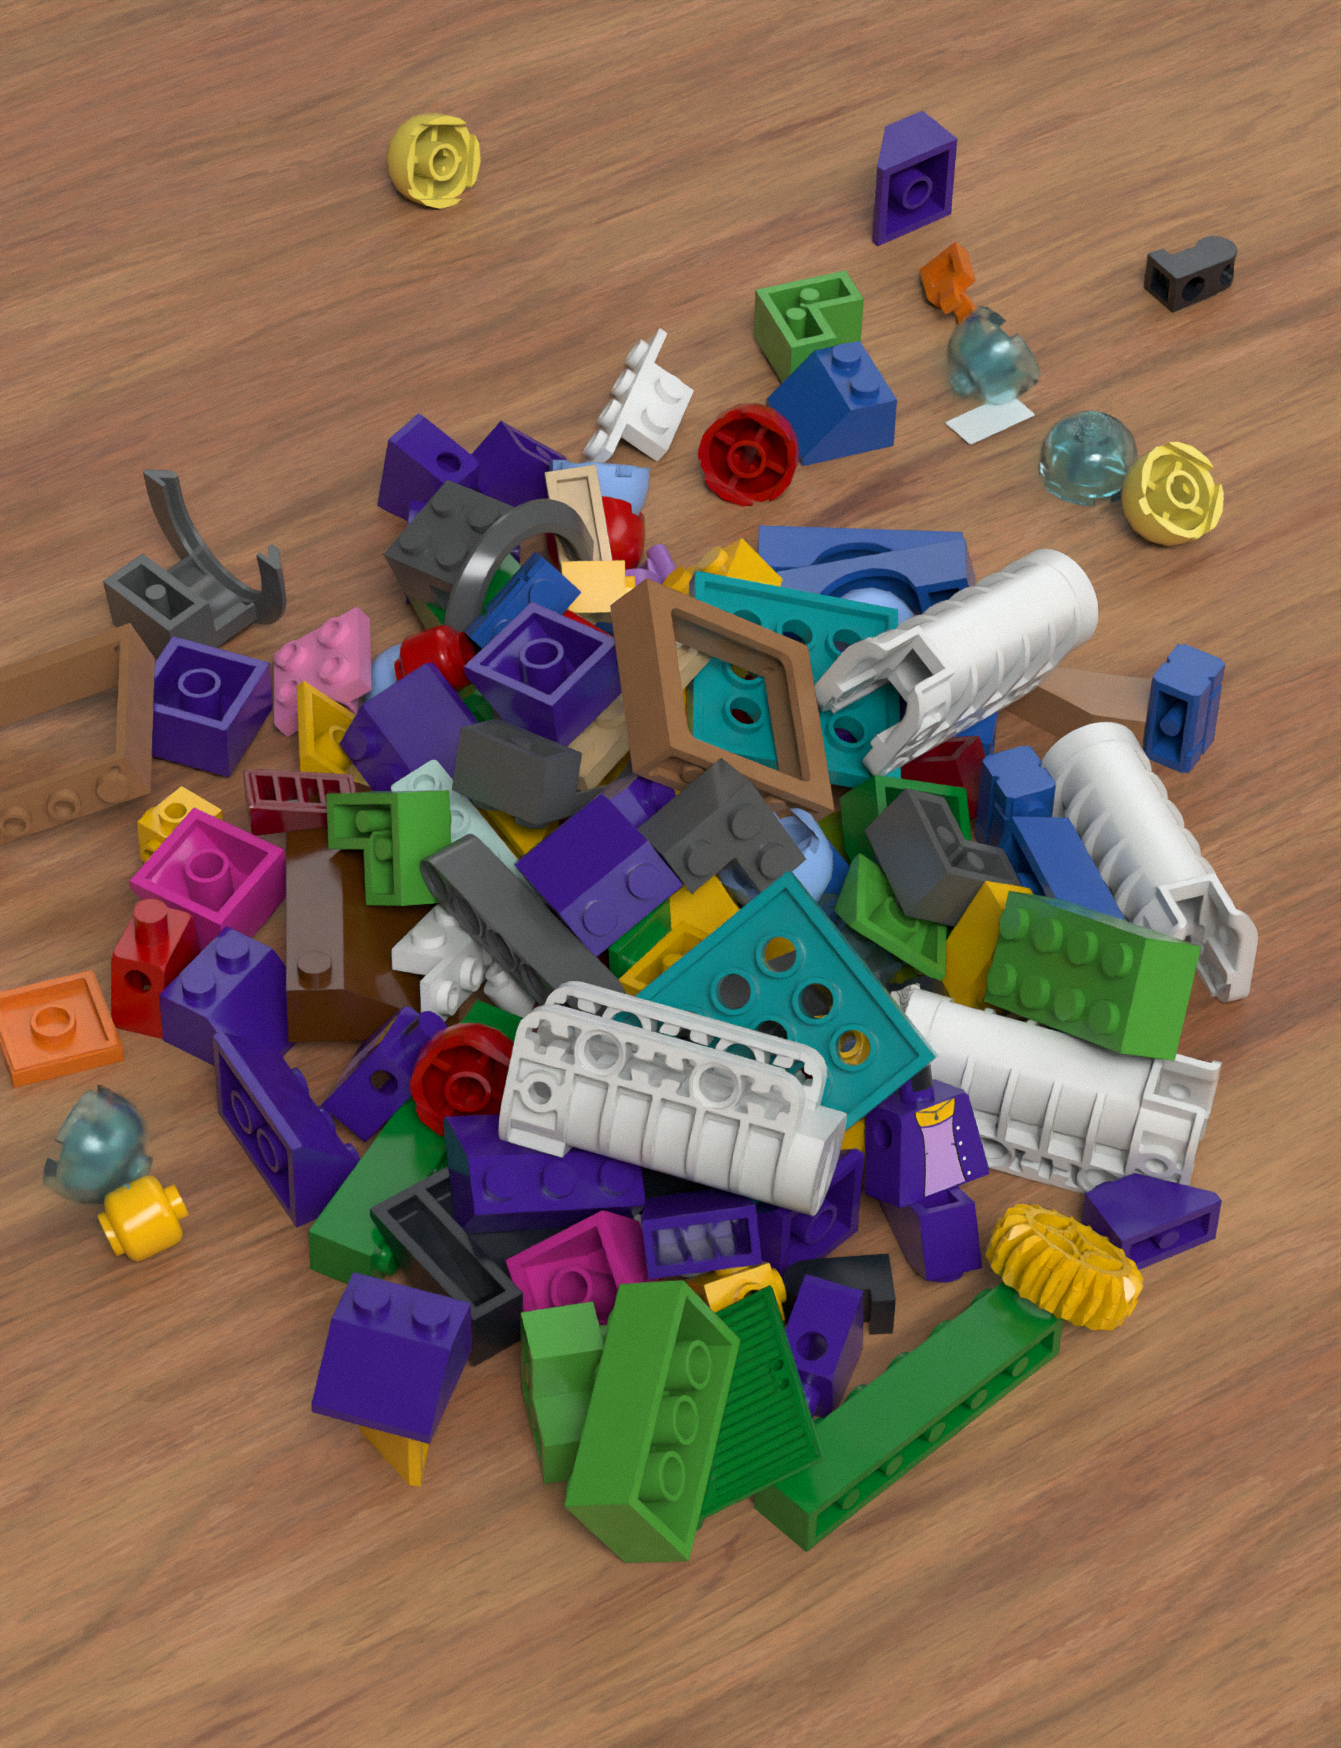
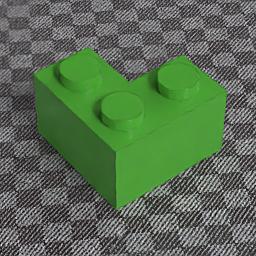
M846 270L761 288L755 291L753 336L782 383L813 351L843 343L861 342L864 298Z
M449 790L371 791L326 794L328 849H364L366 905L405 906L440 903L429 891L423 880L420 861L451 844L452 817Z
M593 1301L521 1312V1393L544 1484L567 1481L573 1472L580 1444V1429L583 1421L586 1419L594 1388V1373L596 1367L600 1364L608 1333L607 1324L599 1325Z

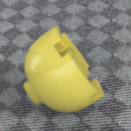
M424 113L411 117L396 129L387 149V171L396 189L407 199L418 204L442 209L456 205L462 199L454 197L462 194L465 187L472 188L477 180L481 163L480 146L476 135L469 133L465 126L467 123L462 119L440 113Z
M1170 442L1149 450L1130 466L1121 488L1122 508L1133 530L1148 541L1165 546H1173L1193 542L1215 528L1223 513L1224 492L1221 483L1214 484L1213 477L1208 471L1214 468L1209 459L1193 446L1180 442Z

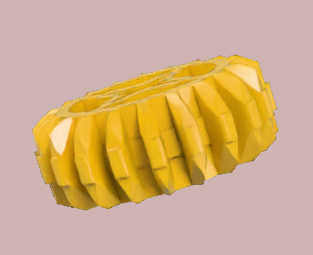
M1016 1204L1014 1207L1007 1209L1003 1218L998 1219L990 1233L992 1236L986 1247L985 1256L991 1264L990 1266L994 1273L1002 1277L1005 1285L1017 1290L1021 1298L1030 1300L1037 1305L1038 1309H1044L1052 1313L1057 1319H1066L1076 1327L1084 1325L1092 1331H1100L1101 1329L1103 1331H1114L1116 1327L1122 1325L1126 1316L1132 1314L1139 1302L1138 1296L1143 1289L1142 1282L1144 1278L1135 1262L1126 1257L1123 1249L1110 1243L1108 1237L1099 1235L1092 1230L1091 1226H1085L1077 1222L1072 1216L1066 1217L1061 1215L1054 1208L1046 1210L1038 1204Z

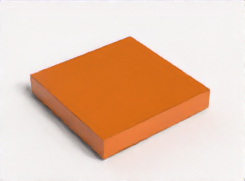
M93 969L0 992V1052L13 1088L124 1061L123 1046Z

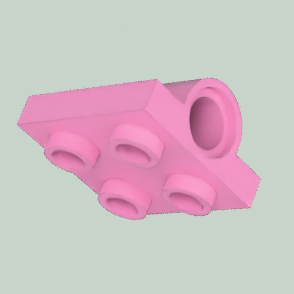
M358 606L339 617L329 619L321 627L300 639L286 643L280 650L274 653V725L286 737L298 731L297 685L302 681H306L355 715L359 711V697L372 690L370 618Z

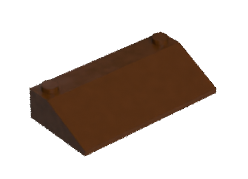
M355 782L356 792L373 791L371 787ZM311 795L309 802L320 803L319 796ZM328 827L286 832V998L289 1042L366 1040L403 1006L411 1007L418 1014H421L420 981L426 975L392 970L391 949L438 903L405 906L366 905L364 849H328ZM459 1008L454 1015L445 1021L447 1028L459 1023Z

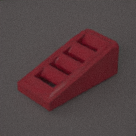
M267 769L243 771L246 807L251 834L254 836L328 827L326 794L356 792L354 777L351 774ZM311 795H318L320 803H310L309 797Z

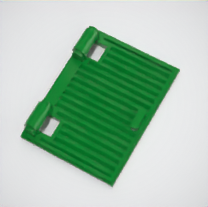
M771 1285L715 1312L740 1339V1345L706 1486L707 1492L704 1495L696 1531L702 1527L705 1518L825 1460Z

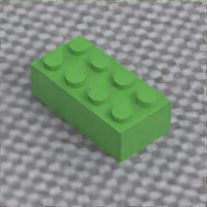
M1009 891L1005 910L1000 918V932L992 966L987 974V989L984 1002L1118 1053L1175 1061L1201 946L1063 899Z
M683 1280L620 1284L614 1309L608 1317V1333L600 1364L596 1367L594 1373V1388L586 1419L581 1425L580 1444L572 1475L567 1481L564 1507L624 1563L689 1561L740 1339Z

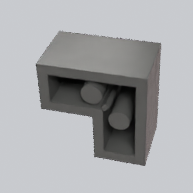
M722 758L637 828L683 884V887L691 894L728 863L740 877L761 893L785 872L794 871L806 860L752 782Z
M905 788L864 830L875 851L874 858L880 868L884 870L895 893V902L905 916L955 927L985 881L1022 887L1004 849L965 840L944 797Z

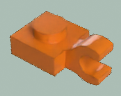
M955 241L920 269L927 299L937 308H942L946 314L953 310L959 325L964 327L978 316L974 303L965 292L975 282V277L968 252Z

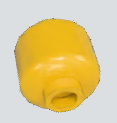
M151 1175L143 1176L108 1193L103 1200L105 1211L97 1215L116 1256L118 1257L125 1253L128 1258L136 1262L143 1261L178 1244L183 1237V1229L179 1220L190 1216L175 1184L163 1188L160 1181Z

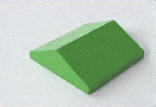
M859 853L852 860L834 911L854 930L928 977L941 981L946 976L947 925L905 916L895 902V893L884 870Z

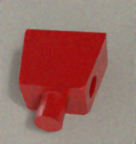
M154 898L141 900L134 906L133 915L119 939L111 958V1018L115 1028L163 1039L160 993L200 953L194 917L188 912L168 908L164 902ZM145 985L151 986L150 989L143 990Z

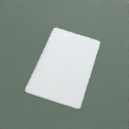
M1008 393L947 421L946 424L967 443L974 444L1033 417L1035 414L1011 393Z

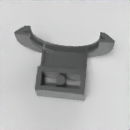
M146 469L143 471L149 501L155 517L181 561L168 570H164L142 553L103 580L113 625L120 627L131 623L151 654L159 658L172 636L217 648L252 622L268 625L278 621L286 609L285 580L279 548L273 544L268 546L269 558L261 552L256 555L261 576V591L245 585L218 561L199 535L185 506L178 475L168 470Z
M447 480L386 550L383 556L405 593L441 610L446 608L444 625H450L459 633L464 632L476 616L481 614L487 589L496 570L506 556L524 540L541 533H553L561 542L570 561H593L594 541L579 514L565 503L553 499H536L513 507ZM471 639L476 654H478L482 648Z
M491 706L492 720L461 727L452 790L472 798L473 804L481 809L503 811L515 816V822L521 826L540 829L547 827L549 822L563 818L569 819L606 786L633 771L630 758L620 775L609 784L596 786L584 791L577 790L582 758L581 752L505 722Z

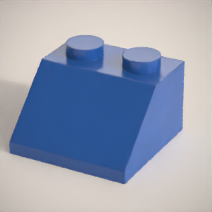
M860 341L843 343L813 351L767 398L766 406L777 410L790 422L798 437L799 462L802 466L894 446L897 399Z

